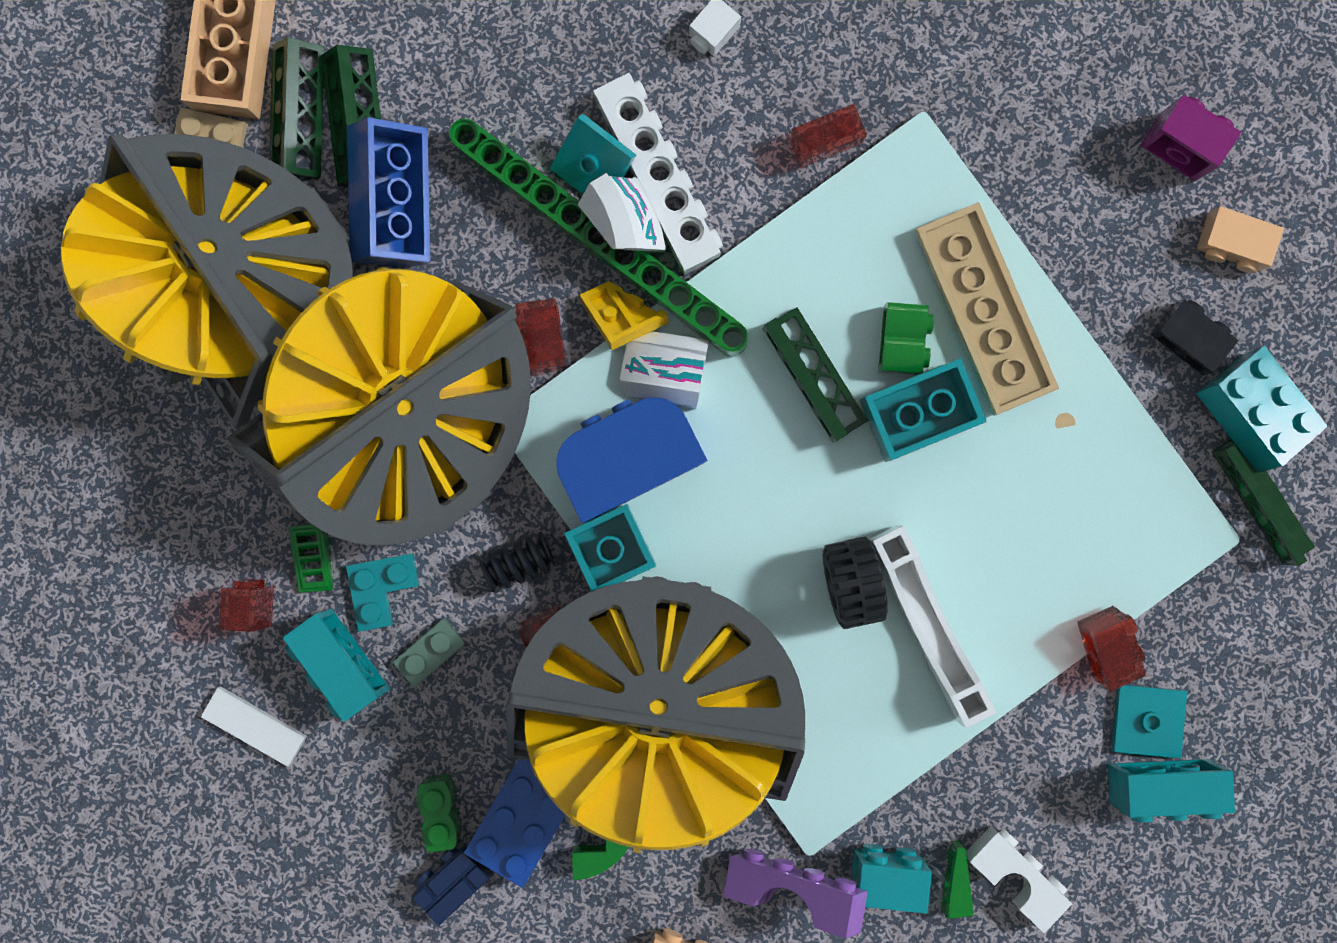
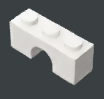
M990 826L966 851L967 859L994 886L1008 874H1021L1024 881L1023 888L1012 902L1045 933L1072 905L1064 896L1068 889L1053 875L1046 879L1039 872L1043 865L1029 852L1024 856L1021 855L1014 848L1019 842L1004 828L998 832Z

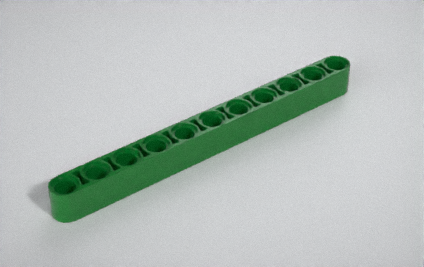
M462 118L452 124L449 129V137L462 156L703 339L709 340V343L723 354L737 356L745 350L748 341L747 330L731 315L646 251L612 249L607 241L600 245L591 243L590 238L592 234L598 230L578 206L579 201L474 121ZM465 133L475 134L470 143H460V138ZM490 153H501L498 162L494 164L486 163V158ZM525 172L528 174L523 183H512V178L516 173ZM543 192L554 193V198L550 203H538V197ZM571 211L581 214L579 221L575 224L564 222L566 214ZM623 251H630L634 254L633 261L628 265H621L616 261L617 256ZM650 271H656L661 275L660 282L653 286L643 282L644 275ZM676 291H682L688 295V300L684 305L675 306L669 301L670 296ZM700 312H711L715 316L714 323L710 326L699 325L696 317ZM735 331L739 333L742 337V342L736 347L727 346L723 341V337L727 332Z

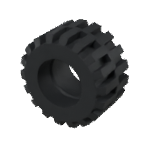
M864 536L824 545L822 554L824 573L833 611L840 626L845 630L885 621L888 612L886 588L879 559L870 540Z

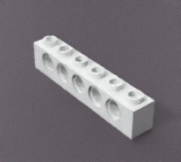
M627 73L593 90L595 101L614 138L636 154L629 168L650 197L657 213L662 233L682 273L686 275L720 258L721 252L719 248L723 247L722 241L715 229L709 230L704 219L708 215L700 199L694 201L689 191L693 187L692 182L685 169L679 171L674 161L678 156L671 141L667 140L664 142L659 132L663 126L656 111L652 110L649 112L644 102L648 97L640 80L634 82L630 73ZM632 108L638 111L639 115L635 120L627 121L621 117L622 112ZM641 138H649L654 142V146L650 150L642 151L636 147V143ZM657 167H663L668 170L669 176L662 181L655 180L651 176L652 170ZM676 196L684 201V206L677 211L670 210L665 204L670 197ZM686 226H693L698 229L700 235L697 239L688 241L681 236L680 232Z

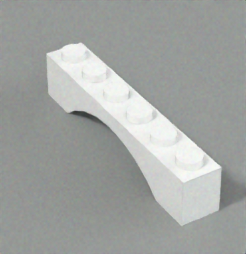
M896 525L870 538L869 540L875 548L881 569L957 722L967 728L997 713L981 680L964 654L936 600L920 557L903 525Z

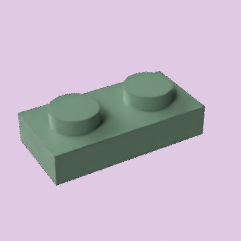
M443 618L392 663L415 688L463 647L466 642L446 618Z

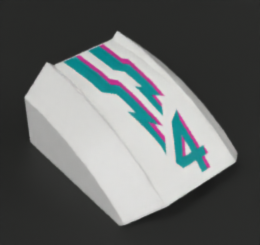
M605 173L590 182L578 206L612 249L665 252L664 237L657 213L645 188L636 176L633 178L608 176Z
M649 332L627 343L619 379L626 395L638 399L658 397L667 399L677 406L696 409L709 340Z

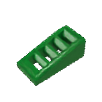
M313 524L289 527L299 593L333 590L328 533L321 531ZM316 535L317 541L302 543V536ZM303 549H319L318 555H303ZM321 561L322 568L305 569L304 563ZM323 574L324 581L306 583V576Z
M958 840L951 841L941 903L942 912L947 919L969 917L974 914L966 849Z

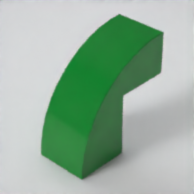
M606 840V845L574 846L572 851L573 880L591 878L608 870L622 858L629 847Z

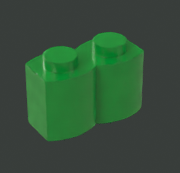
M887 302L884 305L878 372L920 375L923 373V368L929 367L931 350L930 348H925L926 334L932 333L934 316L933 314H928V305Z
M450 774L426 777L420 783L417 790L418 808L425 818L422 826V837L430 853L454 849L461 837L462 822L458 811L454 807L457 799V790Z

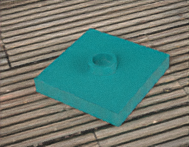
M582 114L576 119L550 169L580 193L584 194L590 182L605 173L608 176L624 177L636 154L586 115Z
M1117 684L1111 750L1119 753L1181 759L1187 691Z

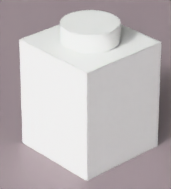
M711 0L689 25V36L692 37L690 39L691 44L702 54L708 51L715 56L740 27L741 16L724 1Z

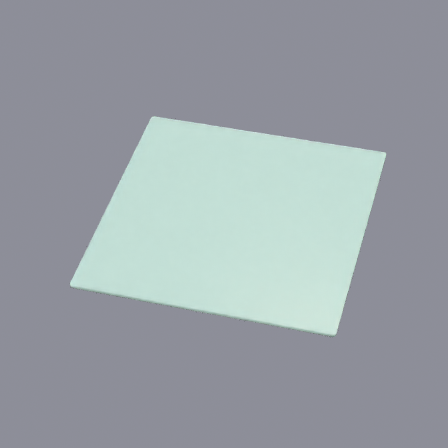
M921 112L687 281L689 285L746 328L748 333L747 346L740 355L727 356L708 343L697 408L678 406L685 414L708 461L618 506L629 505L657 564L656 567L624 582L642 580V576L651 578L659 576L670 581L683 583L697 582L702 586H709L711 591L732 600L759 619L779 641L790 658L799 678L804 698L805 753L786 801L765 799L804 853L809 856L821 850L1235 547L1240 540L1238 534L926 112ZM978 202L982 207L1059 389L995 416L992 413L915 233V230L923 225ZM676 291L670 296L669 301L675 306H681L687 302L688 295L685 292ZM887 302L928 305V314H933L934 323L932 333L926 334L925 348H930L931 357L929 367L923 368V373L961 358L987 422L888 462H884L868 422L832 443L762 328L765 324L775 318H780L798 307L865 415L860 399L917 376L878 372L884 305ZM659 304L651 307V309L657 312L660 309L665 311L669 319L668 324L652 332L703 339ZM703 311L697 315L696 321L701 326H710L714 323L715 316L709 311ZM792 317V319L781 326L790 340L799 342L802 329L796 319ZM730 331L724 335L723 341L729 347H736L742 342V337L739 333ZM804 335L803 343L810 344L806 335ZM606 341L530 395L525 427L515 454L570 530L585 523H581L558 476L556 467L557 455L564 441L582 429L580 423L596 415H599L601 419L614 413L611 408L625 400L630 399L632 404L642 400L628 397L619 381L626 344L611 350ZM801 348L800 357L806 367L816 370L819 357L815 350ZM822 363L821 372L828 373L827 369ZM819 376L818 386L825 397L834 399L837 387L833 379ZM840 392L838 400L846 402V400ZM837 404L835 414L844 428L857 420L850 407ZM1069 413L1074 417L1075 425L1056 428L1055 421L1058 415ZM896 525H903L920 557L936 600L964 654L981 680L997 713L967 728L957 722L883 571L888 601L886 620L844 630L835 617L827 588L822 558L824 545L864 536L870 539Z

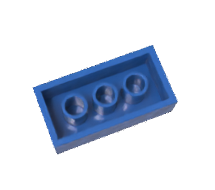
M370 117L348 125L349 250L351 261L395 267H415L430 263L428 128Z
M520 759L517 761L464 852L467 856L521 888L524 887L565 817V814L549 798L534 775L530 761Z

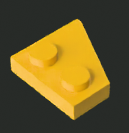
M610 281L580 294L581 304L611 350L669 323L668 314L660 309L657 312L644 305L643 299L634 294L624 292L621 287Z

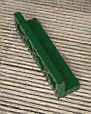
M287 37L273 44L269 160L280 165L294 176L319 179L321 178L324 82L321 55L324 53L325 46ZM300 50L314 54L313 68L308 72L299 61ZM304 81L312 91V101L307 105L298 94L299 85ZM303 114L311 124V134L306 138L297 128L298 119ZM301 148L310 157V169L296 167V154Z
M336 44L321 55L337 186H348L347 126L367 117L381 119L373 49ZM350 57L363 58L364 73L361 76L351 67ZM358 87L368 97V105L365 109L355 100L354 91Z
M798 307L764 325L762 328L832 443L868 422ZM792 317L796 319L802 329L799 342L790 340L781 326L792 319ZM804 335L807 337L810 344L803 343ZM801 348L815 350L819 357L816 370L806 367L800 357ZM822 363L827 369L828 373L821 372ZM819 376L833 379L837 387L834 399L825 397L818 386ZM840 392L843 395L846 402L838 400ZM837 404L850 407L857 420L844 428L835 414Z
M1232 439L1211 451L1282 565L1300 566L1305 563L1307 559L1304 554L1315 548L1268 472L1258 473Z

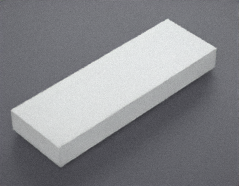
M221 686L216 689L201 716L203 719L287 767L292 764L307 735Z

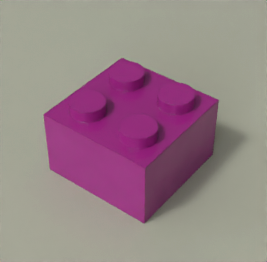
M1183 94L1160 113L1139 146L1193 181H1197L1220 167L1242 132L1236 129L1233 122L1228 118L1220 115L1216 116L1207 110L1199 99L1187 97Z

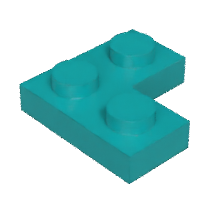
M414 553L346 566L358 632L393 625L387 592L420 586Z

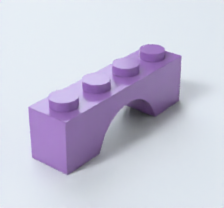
M745 849L744 853L730 856L723 897L753 907L769 902L779 888L791 890L799 895L808 906L814 928L847 939L861 933L868 891L857 888L856 882L845 878L832 880L824 877L825 873L821 870L813 868L801 870L795 868L794 862L790 860L775 858L773 861L764 858V853L761 851Z

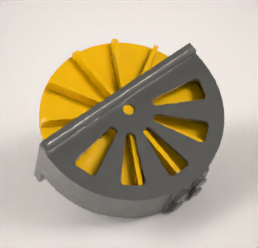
M123 134L109 136L99 184L92 183L86 188L84 197L70 214L63 231L60 249L63 277L68 291L76 304L75 313L80 320H88L102 335L125 351L123 360L132 364L139 358L155 365L168 385L191 378V384L200 385L201 380H203L235 429L249 422L254 406L258 404L259 400L263 399L266 376L278 347L273 344L276 336L281 339L284 337L296 318L319 297L318 290L323 287L331 289L337 284L353 277L351 254L348 248L350 238L314 187L309 188L280 165L248 149L228 142L193 135L157 134L125 139Z
M377 268L376 271L360 274L345 280L331 289L323 287L317 291L319 297L296 318L284 337L281 339L276 336L273 344L278 347L266 376L263 399L258 401V410L261 414L226 439L235 451L248 460L256 474L276 496L308 522L336 538L364 545H393L418 540L433 533L439 535L443 531L450 529L456 521L469 511L479 507L482 501L491 495L490 490L503 475L519 445L529 410L531 375L525 343L515 321L517 315L512 305L455 280L449 283L436 276L409 269Z
M642 576V580L605 586L572 601L555 613L539 629L528 644L517 666L507 702V758L531 762L534 775L546 794L570 818V823L576 828L581 826L602 839L632 847L634 853H640L641 849L675 850L695 845L700 847L706 846L710 840L724 835L743 822L758 808L764 798L786 801L805 753L804 698L799 678L784 648L771 631L745 608L711 591V587L702 586L697 582L683 583L670 581L659 576L652 578Z

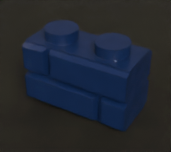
M466 842L459 849L455 846L454 849L447 850L439 859L443 864L433 872L428 868L414 882L417 888L412 894L413 900L426 911V914L436 925L440 926L485 884L492 875V871L488 867L464 854L468 846Z

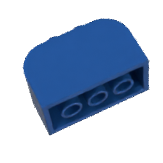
M658 397L645 398L634 404L628 399L612 407L611 409L614 413L603 419L596 415L580 423L582 429L564 441L557 455V472L581 523H586L708 461L685 414L676 404Z

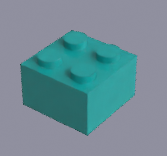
M628 504L564 533L591 592L605 586L622 583L657 566Z
M863 844L862 849H853L850 880L856 882L857 888L868 891L865 907L928 914L932 871L920 855H916V850L898 847L896 848V853L885 852L882 846L875 844Z

